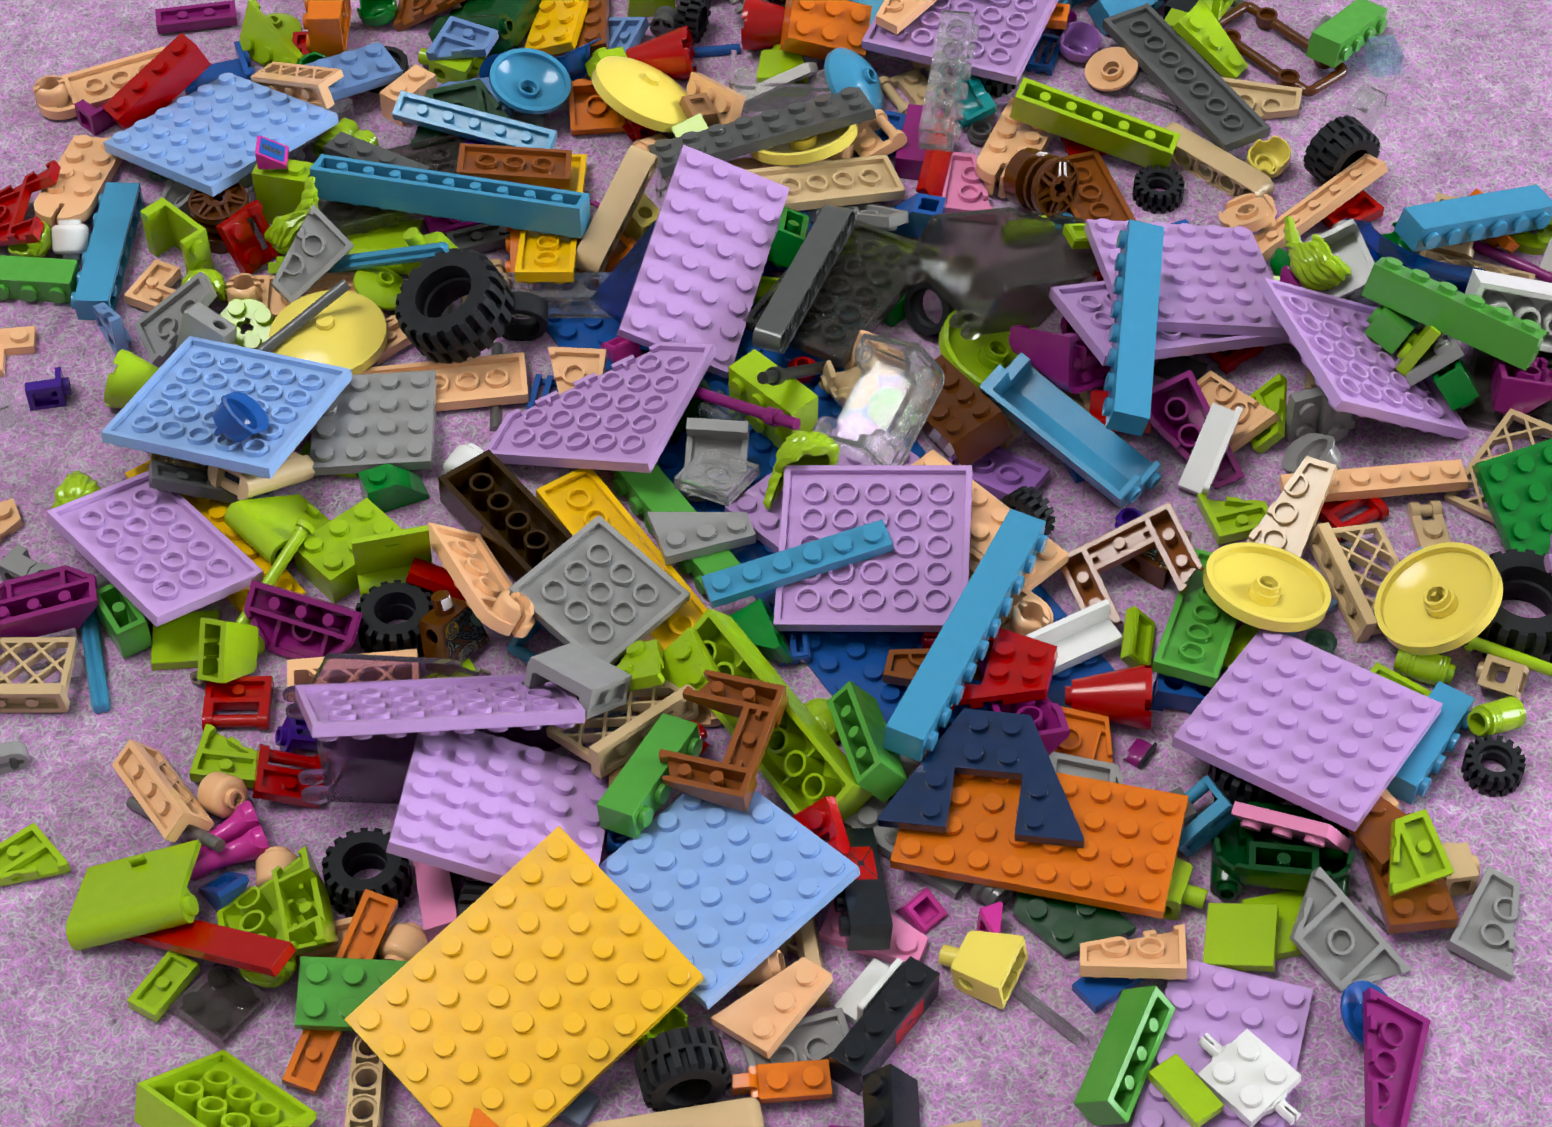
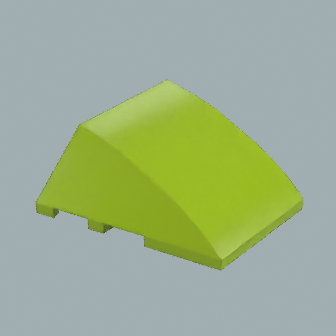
M306 845L297 851L299 857L283 870L278 865L271 871L273 879L266 881L260 887H249L216 912L218 925L291 942L296 949L292 957L338 941L329 894Z

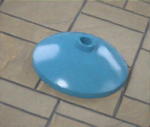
M839 47L829 52L825 59L824 69L831 93H839L847 87H859L875 110H883L884 98L882 87L874 68L862 56L850 49Z
M518 48L502 53L494 60L489 73V83L496 97L508 107L526 114H546L557 110L567 101L571 90V79L566 68L553 56L536 49Z

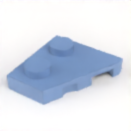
M450 16L426 51L427 58L433 61L486 57L499 38L498 30Z
M609 17V49L622 46L626 53V49L638 45L650 26L647 18Z
M104 302L92 306L97 326L114 353L117 355L121 349L129 351L128 346L132 345L129 333L123 327L120 315Z

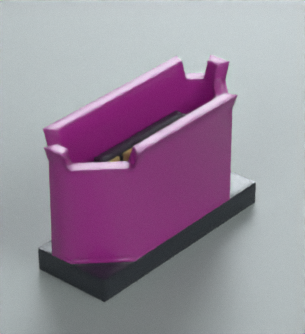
M1141 737L1137 738L1128 749L1129 754L1127 758H1123V761L1141 770L1156 750L1157 743L1154 742L1152 745Z

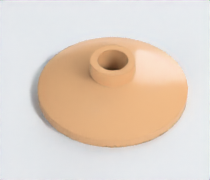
M1123 47L1102 49L1095 53L1085 66L1087 82L1090 86L1100 91L1121 89L1127 86L1138 72V62Z

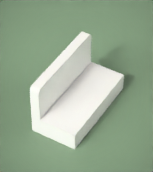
M874 958L837 1001L834 1009L842 1007L846 1020L855 1025L903 966L904 961L897 958L889 967Z

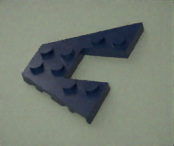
M964 708L938 740L933 751L927 754L878 816L879 827L946 833L955 774L1022 780L1014 834L1015 841L1084 848V837L1032 716L1026 714Z

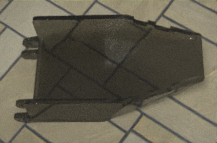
M1011 207L937 214L930 218L913 253L901 256L896 261L894 269L898 273H907L905 280L909 284H918L921 280L925 279L957 311L950 318L949 324L953 328H962L960 335L965 340H975L979 336L1007 332L1010 331V327L1019 324L1027 325L1030 328L1039 327L1058 310L1048 297L1051 287L1089 283L1100 273L1092 248L1072 249L1062 233L1064 224L1086 223V221L1082 218L1053 214L1051 219L1043 218L1040 212L1031 211L1029 215L1018 214V209Z

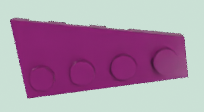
M1371 987L1363 992L1365 1127H1407L1431 1020Z

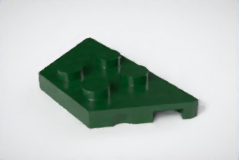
M480 79L426 90L425 97L509 118ZM418 126L415 137L411 139L410 145L413 150L467 138Z
M1018 892L1013 909V917L1064 959L1080 955V943L1123 935L1129 937L1136 932V926L1116 910Z

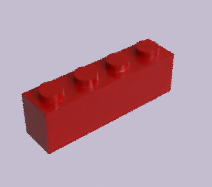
M181 32L107 101L102 108L124 131L133 126L138 120L146 119L155 114L158 109L169 105L211 63L198 46Z

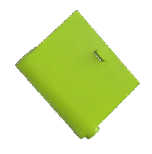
M197 839L88 867L66 922L67 940L73 950L88 949L193 923L195 916L199 912V904L197 898L189 892L187 886L202 845L200 840Z

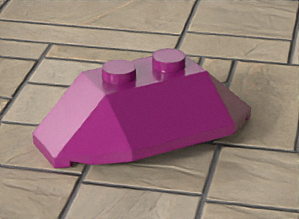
M64 565L3 581L0 584V637H52L78 630L99 604L95 575L87 574L79 569Z
M255 580L251 582L243 609L252 625L258 627V636L264 640L266 650L291 659L343 654L354 645L363 613L345 606Z

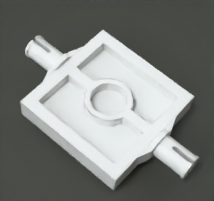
M1246 1029L1232 1043L1225 1046L1220 1045L1209 1033H1206L1199 1040L1198 1045L1213 1058L1197 1076L1245 1124L1253 1127L1261 1118L1273 1112H1277L1289 1125H1293L1294 1121L1296 1122L1299 1119L1301 1113L1285 1100L1288 1093L1301 1082V1074L1251 1031Z

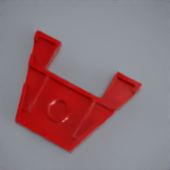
M55 160L46 164L48 169L37 175L33 171L26 175L21 185L15 188L9 185L0 190V246L39 242L44 223L38 216L26 221L23 220L29 209L28 204L31 194L56 185L61 167Z
M1000 628L995 638L990 637L988 640V649L992 650L981 684L964 683V692L958 705L970 704V708L974 709L982 708L984 702L1002 700L1003 705L1045 700L1058 657L1057 646ZM953 704L950 709L954 711V706L958 705Z

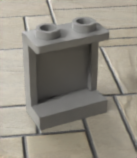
M1354 219L1342 220L1334 224L1332 229L1322 234H1316L1324 239L1333 255L1340 257L1351 268L1352 275L1347 276L1345 281L1341 282L1339 286H1335L1331 290L1322 291V293L1356 302L1364 298L1361 294L1375 261ZM1313 235L1309 236L1305 242L1311 241Z
M687 417L686 453L683 481L681 482L682 495L693 502L717 499L721 503L729 504L732 501H736L737 497H742L745 492L750 436L749 422Z
M569 643L530 657L526 666L524 686L531 689L551 681L579 696L578 701L585 709V720L625 705L632 675Z

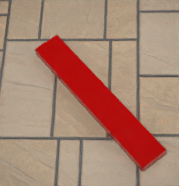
M196 919L193 923L126 939L273 977L279 974L296 951L293 944L289 941Z

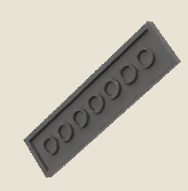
M1148 3L1103 19L1102 28L1120 47L1125 48L1127 53L1138 62L1141 69L1216 146L1229 152L1253 143L1258 139L1270 136L1271 127Z
M847 87L839 93L819 95L814 100L807 102H793L788 107L778 110L768 109L760 115L740 117L735 122L728 124H714L706 130L699 132L689 131L682 134L681 137L674 139H660L655 144L649 145L648 151L659 156L656 168L661 177L665 178L672 176L683 145L725 161L876 118L875 108L859 87Z

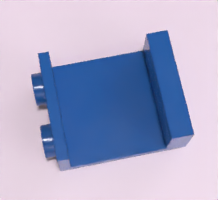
M239 41L234 42L237 59L211 64L186 87V95L198 91V87L211 83L224 73H233L236 76L251 80L250 76L255 74L253 67H250L251 61L248 51L242 50Z

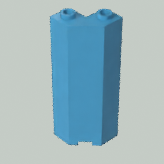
M1022 352L1006 369L999 364L979 386L980 391L997 405L1006 417L1118 507L1123 508L1127 504L1133 503L1147 488L1152 490L1161 480V463L1157 460L1154 463L1150 462L1113 431L1105 429L1103 423L1031 367V360Z

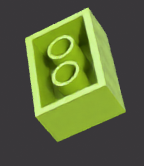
M754 349L728 367L729 397L764 408L771 406L781 409L784 414L799 418L801 421L798 430H792L783 426L773 427L764 424L761 419L733 410L731 412L735 416L748 421L756 432L762 433L770 439L777 448H780L786 441V437L794 432L818 431V395L796 379L785 380L784 383L775 386L760 384L757 380L758 374L777 365Z
M365 498L315 530L311 535L306 536L294 554L296 569L331 602L336 603L359 588L351 539L387 531L402 530V528L368 498Z

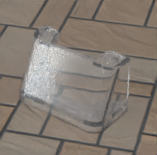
M864 333L854 351L855 363L863 372L837 421L832 417L823 416L817 421L812 431L828 435L835 443H838L840 455L864 465H903L943 388L945 380L944 371L919 343Z

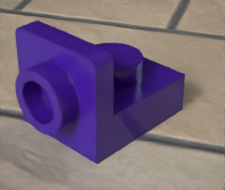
M55 367V379L25 383V393L30 411L67 406L66 395H71V384L69 377L63 376L61 367Z
M288 713L283 725L279 726L276 730L275 743L280 747V751L292 753L294 748L325 752L330 742L312 738L303 715Z

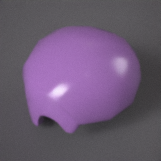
M1082 21L1070 22L1067 24L1066 30L1061 34L1058 46L1061 54L1068 60L1084 63L1098 52L1102 38L1099 31L1091 24Z

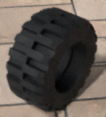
M460 248L449 249L447 253L440 251L435 253V257L423 260L420 267L414 268L409 273V279L407 281L404 280L400 287L402 292L397 294L395 316L402 332L427 359L433 362L440 361V363L452 364L453 361L456 363L466 362L469 357L476 358L480 356L481 351L487 348L489 350L495 345L494 341L496 338H501L504 334V327L509 325L512 315L510 312H513V293L507 281L486 255L463 248V251ZM468 295L459 308L441 317L442 313L452 302Z
M1508 549L1503 554L1501 551L1490 554L1489 557L1493 560L1502 577V601L1520 600L1528 602L1539 608L1546 616L1539 618L1521 617L1507 611L1500 605L1493 620L1478 637L1552 663V576L1546 572L1544 567L1545 553L1542 556L1535 554V550L1526 549L1525 552H1518V549ZM1483 653L1482 657L1486 659L1487 654Z

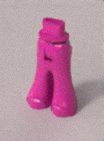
M250 800L240 803L228 819L207 831L223 839L226 843L225 848L221 852H216L201 845L189 881L199 880L223 867L257 860L266 849L270 848Z

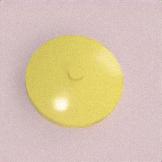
M621 56L605 57L596 65L592 73V83L595 90L611 108L627 119L646 128L673 133L672 126L688 119L679 104L682 96L688 95L687 92L662 71L644 62Z
M857 124L750 153V155L760 162L781 166L801 165L820 161L846 149L856 139L858 133Z
M329 290L308 294L286 306L274 319L269 331V338ZM347 291L271 353L351 369L352 375L361 374L376 363L386 348L388 341L386 320L381 309L372 300L361 294Z
M1241 542L1222 546L1210 555L1203 573L1205 590L1223 611L1248 625L1268 631L1300 632L1313 628L1324 619L1331 602V592L1328 583L1311 564L1293 553L1266 544Z
M1446 542L1422 548L1401 560L1382 581L1374 604L1377 624L1387 640L1402 651L1418 655H1433L1454 650L1478 636L1495 617L1503 596L1502 577L1488 554L1470 544Z

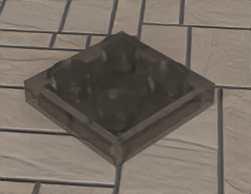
M215 963L169 1006V1009L173 1016L218 1049L223 1050L271 1003L268 994L246 981L229 966Z

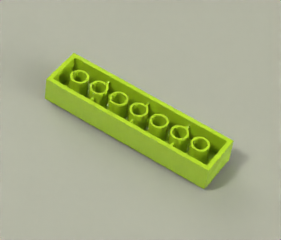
M709 608L692 629H696L719 671L721 673L786 686L788 704L779 728L774 727L759 767L760 772L794 814L799 813L825 796H834L844 823L846 818L860 810L872 794L857 785L846 755L734 619L729 615ZM712 710L729 733L733 735L739 718Z

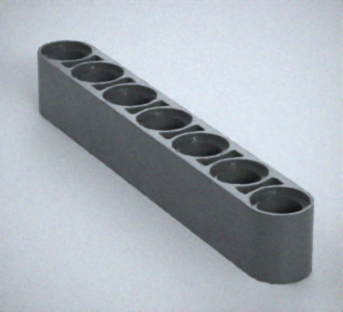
M825 205L759 319L753 332V347L780 354L785 353L853 231L856 219L854 210L832 205Z

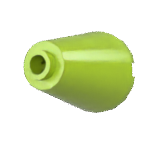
M124 349L118 351L113 361V364L118 366L115 367L113 374L109 373L104 392L105 406L123 408L159 368L130 351Z

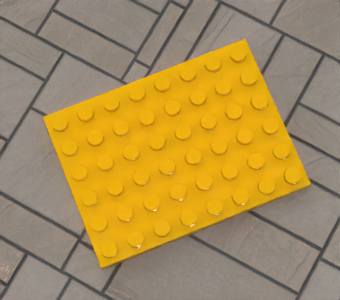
M558 826L344 1020L441 1127H469L474 1108L480 1109L499 1127H547L704 980V976L570 836Z

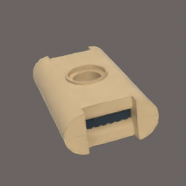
M293 451L271 479L233 472L214 466H208L207 476L209 482L215 488L222 487L237 495L238 500H244L311 480L314 477L315 471L312 468L314 462L310 456H302Z

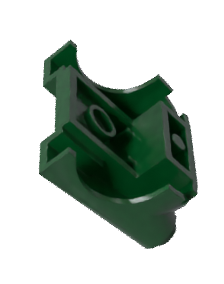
M466 0L455 5L448 16L438 17L428 35L433 42L448 18L454 16L498 30L499 38L487 57L500 54L509 50L513 45L515 48L519 47L540 9L539 4L542 1Z
M1248 801L1249 805L1330 824L1349 838L1347 829L1342 830L1337 823L1322 820V816L1301 806ZM1239 819L1233 821L1211 840L1210 891L1221 900L1231 901L1242 895L1244 886L1306 891L1311 873L1318 867H1321L1349 898L1350 872L1354 859V850H1349L1347 854L1327 847H1316L1292 837V840L1284 839L1273 835L1272 831L1261 828L1260 832L1252 831L1240 826L1242 821Z

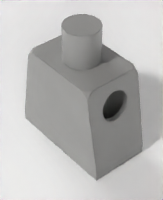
M197 302L183 313L175 351L189 336L237 345L234 343L237 327L202 303Z

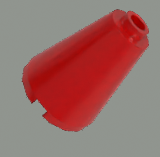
M745 0L742 11L744 28H741L743 50L756 51L772 48L774 45L780 44L785 7L763 0Z
M688 26L679 27L626 49L628 58L644 62L662 71L672 79L690 80L691 72H697V66L692 67L696 56Z
M1144 664L1072 679V686H1065V706L1108 716L1109 722L1141 730H1151V665Z

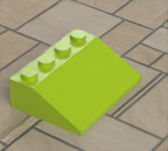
M224 1049L139 1082L136 1086L134 1121L142 1127H309L317 1119L315 1111Z

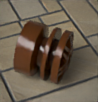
M1027 147L1018 151L1009 161L1003 177L1004 192L1007 199L1016 205L1032 209L1046 216L1055 217L1064 213L1073 203L1079 187V173L1076 166L1070 160L1060 158L1057 155H1051L1036 148Z
M238 183L214 197L194 189L188 198L191 218L206 229L212 253H229L216 226L249 203L247 191ZM251 216L247 221L255 234V226Z

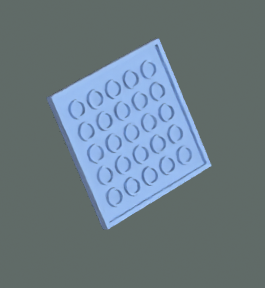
M224 73L211 83L198 87V91L178 98L175 103L160 108L148 118L138 120L130 128L115 133L112 138L104 141L103 144L105 151L109 154L214 197L253 171L257 163L255 157L257 136H263L289 146L290 152L337 125L339 121L335 112L236 76L233 73Z
M189 336L101 431L102 442L271 479L352 380L351 369ZM232 392H242L253 398L265 411L269 420V427L265 431L254 434L238 443L230 440L225 435H214L217 426L212 417L213 412L221 403V397Z
M756 790L747 812L721 806L684 793L656 816L651 824L643 829L637 839H629L599 865V868L702 973L704 980L689 995L707 1010L861 875L859 867Z

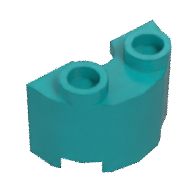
M965 73L945 84L949 95L944 98L951 111L957 110L956 118L962 129L998 111L995 102L990 94L986 92L978 76Z

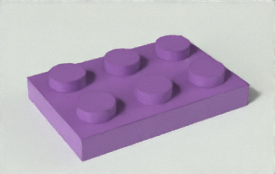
M999 446L971 464L973 470L972 480L998 500L1022 486H1027V488L1030 486L1035 487V492H1037L1049 478L1051 469ZM951 457L947 459L953 465H957Z

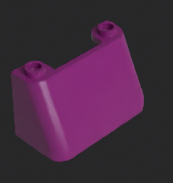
M1064 316L1060 323L1062 334L1030 329L1027 325L1021 324L1010 327L1009 345L1016 355H1019L1021 352L1031 360V367L1063 392L1077 394L1105 384L1107 373L1110 372V366H1102Z

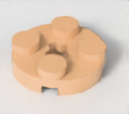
M1248 193L1231 199L1225 204L1226 210L1223 213L1220 210L1218 214L1221 227L1234 228L1242 226L1252 232L1273 227L1276 223L1275 216L1277 214L1273 198L1268 194H1263L1264 198H1256L1255 193Z

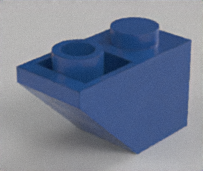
M918 193L893 207L894 209L908 211L909 223L898 225L896 230L883 232L939 242L945 224V197Z

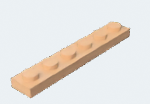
M1367 153L1275 219L1276 223L1273 227L1262 229L1256 233L1254 238L1265 261L1271 258L1277 248L1283 249L1286 247L1285 233L1283 232L1285 227L1284 217L1290 216L1293 218L1295 228L1299 232V236H1301L1388 172L1386 162Z
M1461 459L1338 469L1324 502L1467 490L1469 481ZM1294 473L1280 474L1279 486L1281 493Z

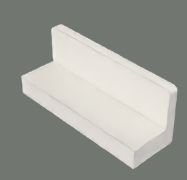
M1212 403L1177 488L1195 495L1198 493L1208 495L1241 417L1242 407L1237 406L1236 410L1233 411Z
M1107 599L1026 635L1027 637L1057 646L1058 657L1053 675L1122 644L1123 636L1109 619L1111 604Z

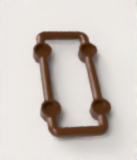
M1243 2L1225 12L1219 20L1220 25L1224 26L1248 12L1256 17L1255 22L1260 29H1274L1305 51L1308 49L1309 39L1277 19L1278 13L1273 8H1261L1252 2ZM1233 29L1224 30L1241 55L1277 78V85L1303 88L1302 96H1314L1347 74L1348 69L1343 62L1332 68L1314 60L1317 67L1321 69L1332 68L1335 71L1314 84L1307 86L1299 81L1300 75L1296 70L1280 68L1244 44L1238 31Z

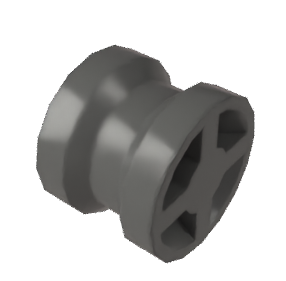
M670 6L659 7L650 23L651 33L658 37L675 30V14L678 11Z
M974 884L971 890V897L977 902L982 901L985 903V907L1001 901L1003 906H1005L1012 898L1014 891Z

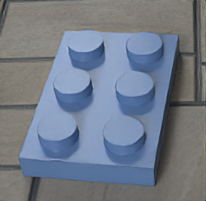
M381 42L371 43L358 49L345 51L341 54L318 59L306 64L342 70L344 77L329 86L334 101L391 84L403 74V70Z

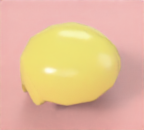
M1274 135L1266 141L1258 139L1247 151L1246 163L1270 178H1275L1287 169L1291 157V148L1287 141L1279 136Z

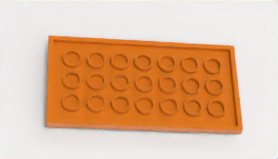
M928 750L926 751V753H925L923 759L927 756V754H928L930 751H928ZM1056 772L1084 837V848L1015 841L1014 834L1022 780L955 774L947 832L937 833L899 829L890 859V867L1163 919L1187 811L1188 796Z

